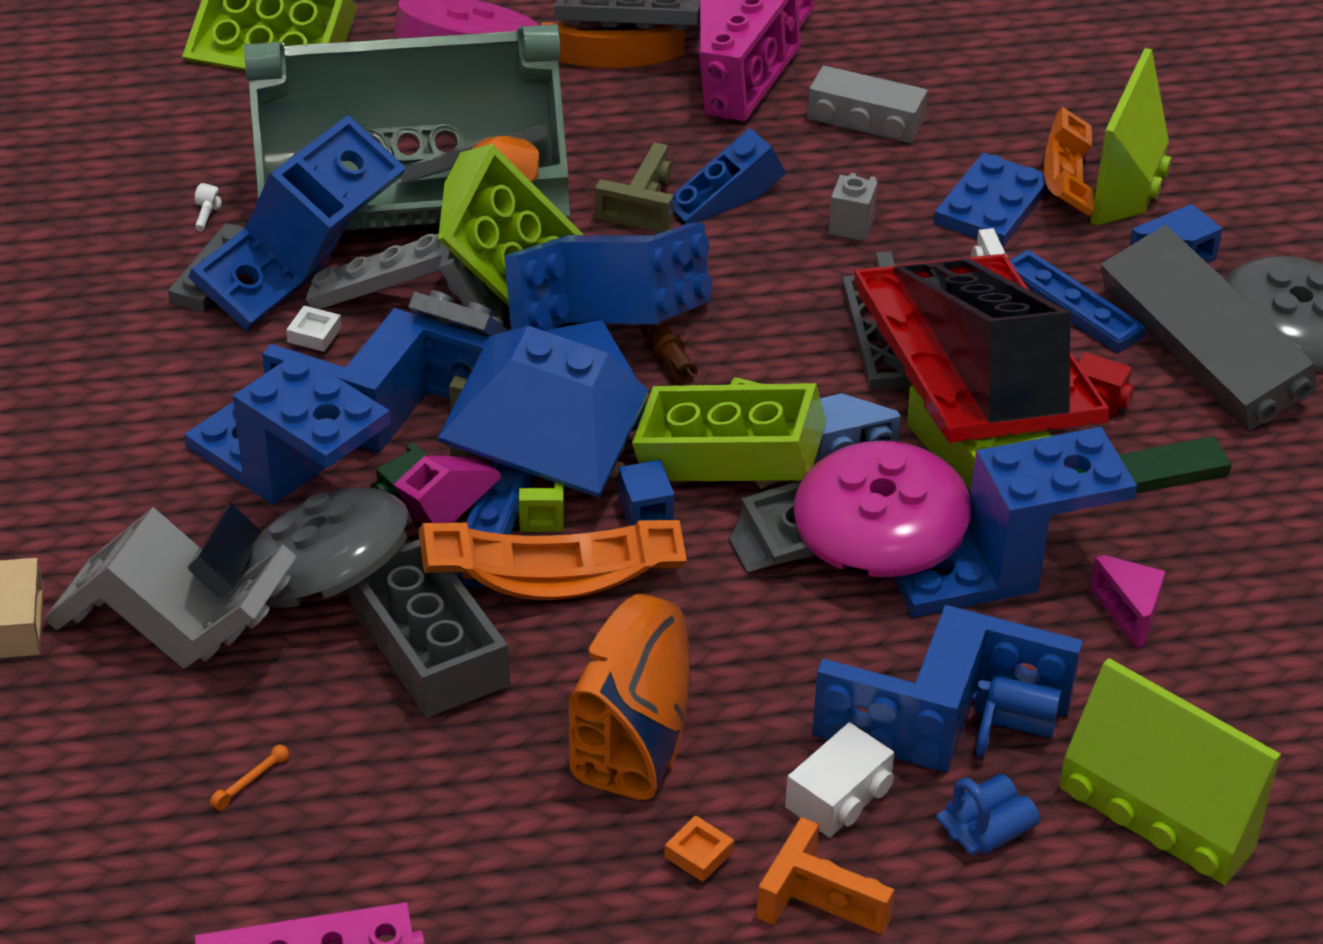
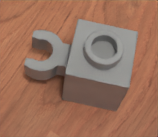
M851 173L849 176H839L831 196L828 234L866 241L875 216L878 183L876 177L871 176L870 180H866L856 176L855 173Z

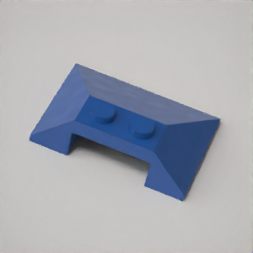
M531 326L513 329L489 337L438 436V442L600 498L645 403L648 389L607 352Z

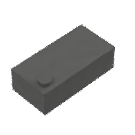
M420 539L403 545L376 572L348 588L350 608L426 718L511 685L508 644L454 572L424 573Z

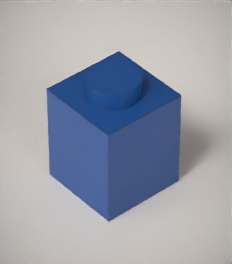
M661 460L618 467V499L628 526H633L638 521L674 520V492Z

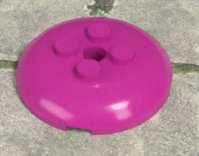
M897 441L856 443L825 456L811 467L798 486L794 500L795 525L800 537L808 548L819 558L834 567L843 570L844 566L848 565L854 568L869 570L868 576L897 577L914 574L944 561L963 542V535L969 523H971L972 515L971 498L968 489L960 475L950 464L923 448Z

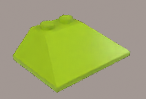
M1144 48L1106 128L1091 224L1101 225L1145 213L1150 200L1158 199L1163 178L1166 179L1168 176L1172 157L1166 156L1169 139L1152 49Z

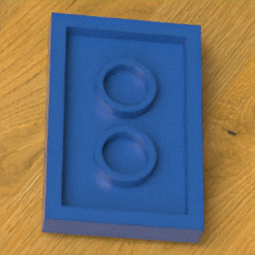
M982 153L935 210L933 223L976 239L978 238V230L994 228L1004 248L1049 190L1044 173L1032 167H1025L1004 160L996 155Z

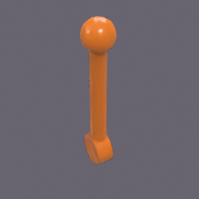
M281 744L274 746L271 750V755L225 791L222 789L216 791L210 799V805L218 811L224 810L234 795L275 763L286 762L290 754L289 749Z

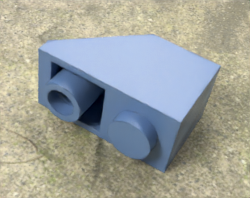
M843 393L820 398L826 425L815 458L817 462L834 451L856 443L868 441L898 442L901 419L898 411Z

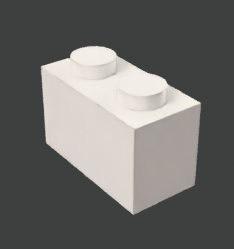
M849 722L787 776L785 808L800 818L803 817L818 823L819 831L831 838L844 825H852L870 801L875 797L877 799L882 798L888 792L894 781V775L892 774L894 751Z

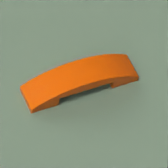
M564 22L542 23V25H558L560 39V60L558 62L596 68H629L653 65L684 56L685 30L672 29L670 24H657L655 28H649V30H578V26L566 25Z
M1062 107L1057 112L1047 141L1044 158L1045 181L1051 193L1083 214L1090 216L1094 212V189L1083 183V155L1092 147V127Z

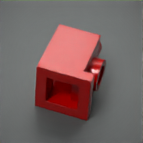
M1085 352L1079 364L1109 407V416L1115 418L1121 408L1127 409L1132 400L1135 386L1129 384L1132 367Z

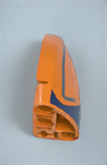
M636 594L618 606L589 647V656L597 661H592L586 665L569 699V766L575 778L584 784L629 798L648 800L654 796L666 769L673 768L683 737L690 687V645L683 612L676 604L651 595Z

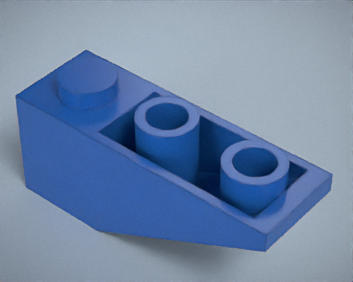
M749 128L672 194L673 212L685 224L697 223L759 198L787 173L772 146Z

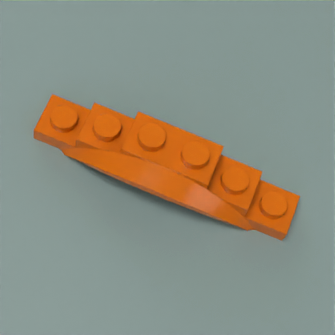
M680 520L638 521L633 526L552 536H521L483 532L468 528L467 523H423L418 530L424 573L462 572L463 579H476L481 584L497 592L531 600H563L583 597L623 584L648 569L681 568L687 561Z

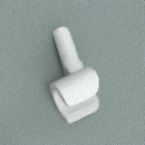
M201 183L196 189L195 203L202 206L195 225L197 231H204L212 210H219L221 208L222 202L221 198L217 196L219 189L216 186Z

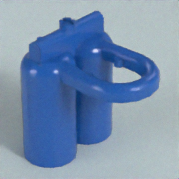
M995 677L991 682L979 681L977 692L974 691L972 701H976V706H974L975 713L983 716L976 744V756L985 758L993 726L1052 738L1058 715L1061 690L1004 677Z
M1000 773L979 785L966 777L958 780L953 788L952 800L946 804L945 810L937 814L936 820L949 832L947 836L951 842L957 840L966 849L967 853L975 856L978 853H990L1039 825L1040 815L1033 801L1025 795L1018 797L1013 782L1005 774Z

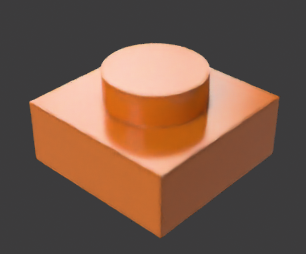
M695 815L665 844L664 857L704 882L734 852V839Z

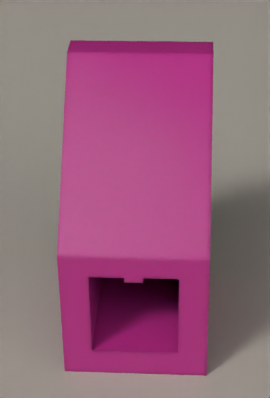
M424 456L393 485L417 521L422 524L455 523L468 508L502 478L499 470L475 456Z

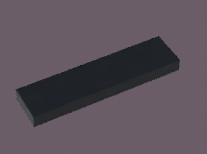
M231 503L216 520L188 565V570L216 596L223 598L236 584L252 555L253 544L262 531Z

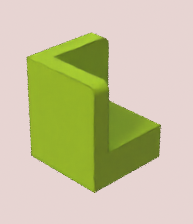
M555 483V488H519L520 532H564L563 485Z

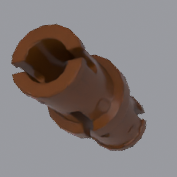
M665 320L655 324H647L651 331H649L646 325L641 324L640 330L652 345L654 357L659 363L663 362L674 381L678 384H686L692 381L694 377L687 367L695 375L698 373V368L687 355L685 344L680 336H675L671 332Z

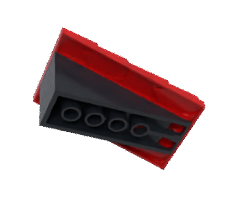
M1005 254L854 270V284L859 290V297L877 321L878 330L903 364L906 376L924 400V408L949 443L967 441V438L975 440L1007 436L1008 433L1014 435L1046 431L1048 428L1053 430L1084 426L1087 423L1092 425L1109 422V407L1070 351V312L1029 291Z

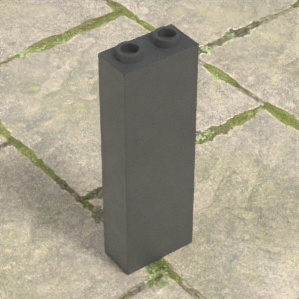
M1167 225L1162 226L1100 264L1105 291L1134 319L1145 325L1146 331L1248 432L1262 423L1271 421L1278 413L1296 402L1305 400L1312 392L1317 390L1314 363Z

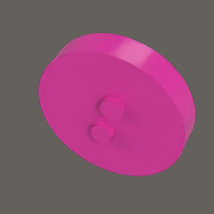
M399 0L394 34L398 39L509 32L517 31L518 27L537 26L538 24L516 11L478 0Z

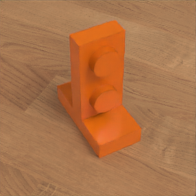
M801 817L758 886L756 918L775 925L787 903L793 897L883 935L891 921L895 889L883 885L876 879L866 878L841 868L827 859L817 858L819 824Z

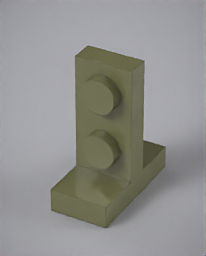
M653 143L630 185L599 180L595 187V219L658 233L672 228L673 195L661 192L663 183H669L673 170V163L668 161V145Z

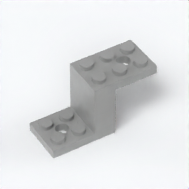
M152 507L88 559L44 617V620L54 629L59 630L70 620L79 623L91 611L94 605L99 607L106 602L179 666L185 669L199 658L206 662L219 649L222 642L227 646L230 645L242 633L246 625L252 629L265 617L270 609L265 604L270 596H276L289 582L291 576L286 572L297 556L287 547L281 545L239 576L234 587L223 598H219L188 570V565L200 547Z

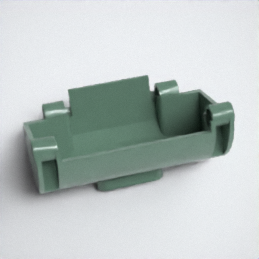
M557 24L518 27L517 31L293 46H284V42L244 44L246 78L249 80L258 199L272 171L347 115L355 120L403 165L446 153L440 151L435 145V141L441 136L453 138L456 142L454 149L456 150L475 144L484 138L504 135L545 122L549 133L548 139L532 144L539 151V176L532 183L566 217H570L568 167L558 60H560V39ZM410 138L416 141L419 149L412 155H405L399 151L397 145L402 139ZM341 161L345 168L353 171L358 170V167L353 162ZM452 169L406 184L402 183L401 178L351 216L344 231L351 233L355 232L354 230L362 229V232H365L371 228H376L379 231L384 230L385 227H391L392 230L399 229V226L414 228V225L428 227L429 224L440 226L444 183Z

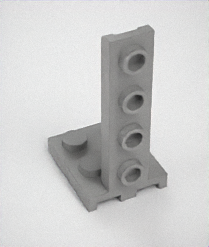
M427 234L418 241L403 246L394 245L387 248L384 252L369 257L361 256L348 264L333 269L330 267L324 268L314 275L306 297V301L312 308L322 309L436 271H441L447 280L450 291L453 295L458 296L464 307L467 306L468 302L481 304L492 310L491 316L499 318L503 322L508 307L505 302L438 240L439 234Z

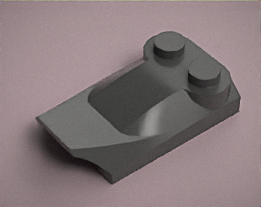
M801 481L742 498L740 517L734 531L729 536V541L746 573L815 555L804 543L795 525L794 500Z

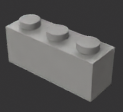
M823 65L809 88L807 119L912 144L925 120L928 89Z

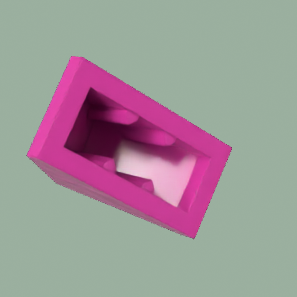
M1106 555L1098 556L1095 558L1090 585L1091 591L1136 648L1145 646L1160 601L1166 571Z

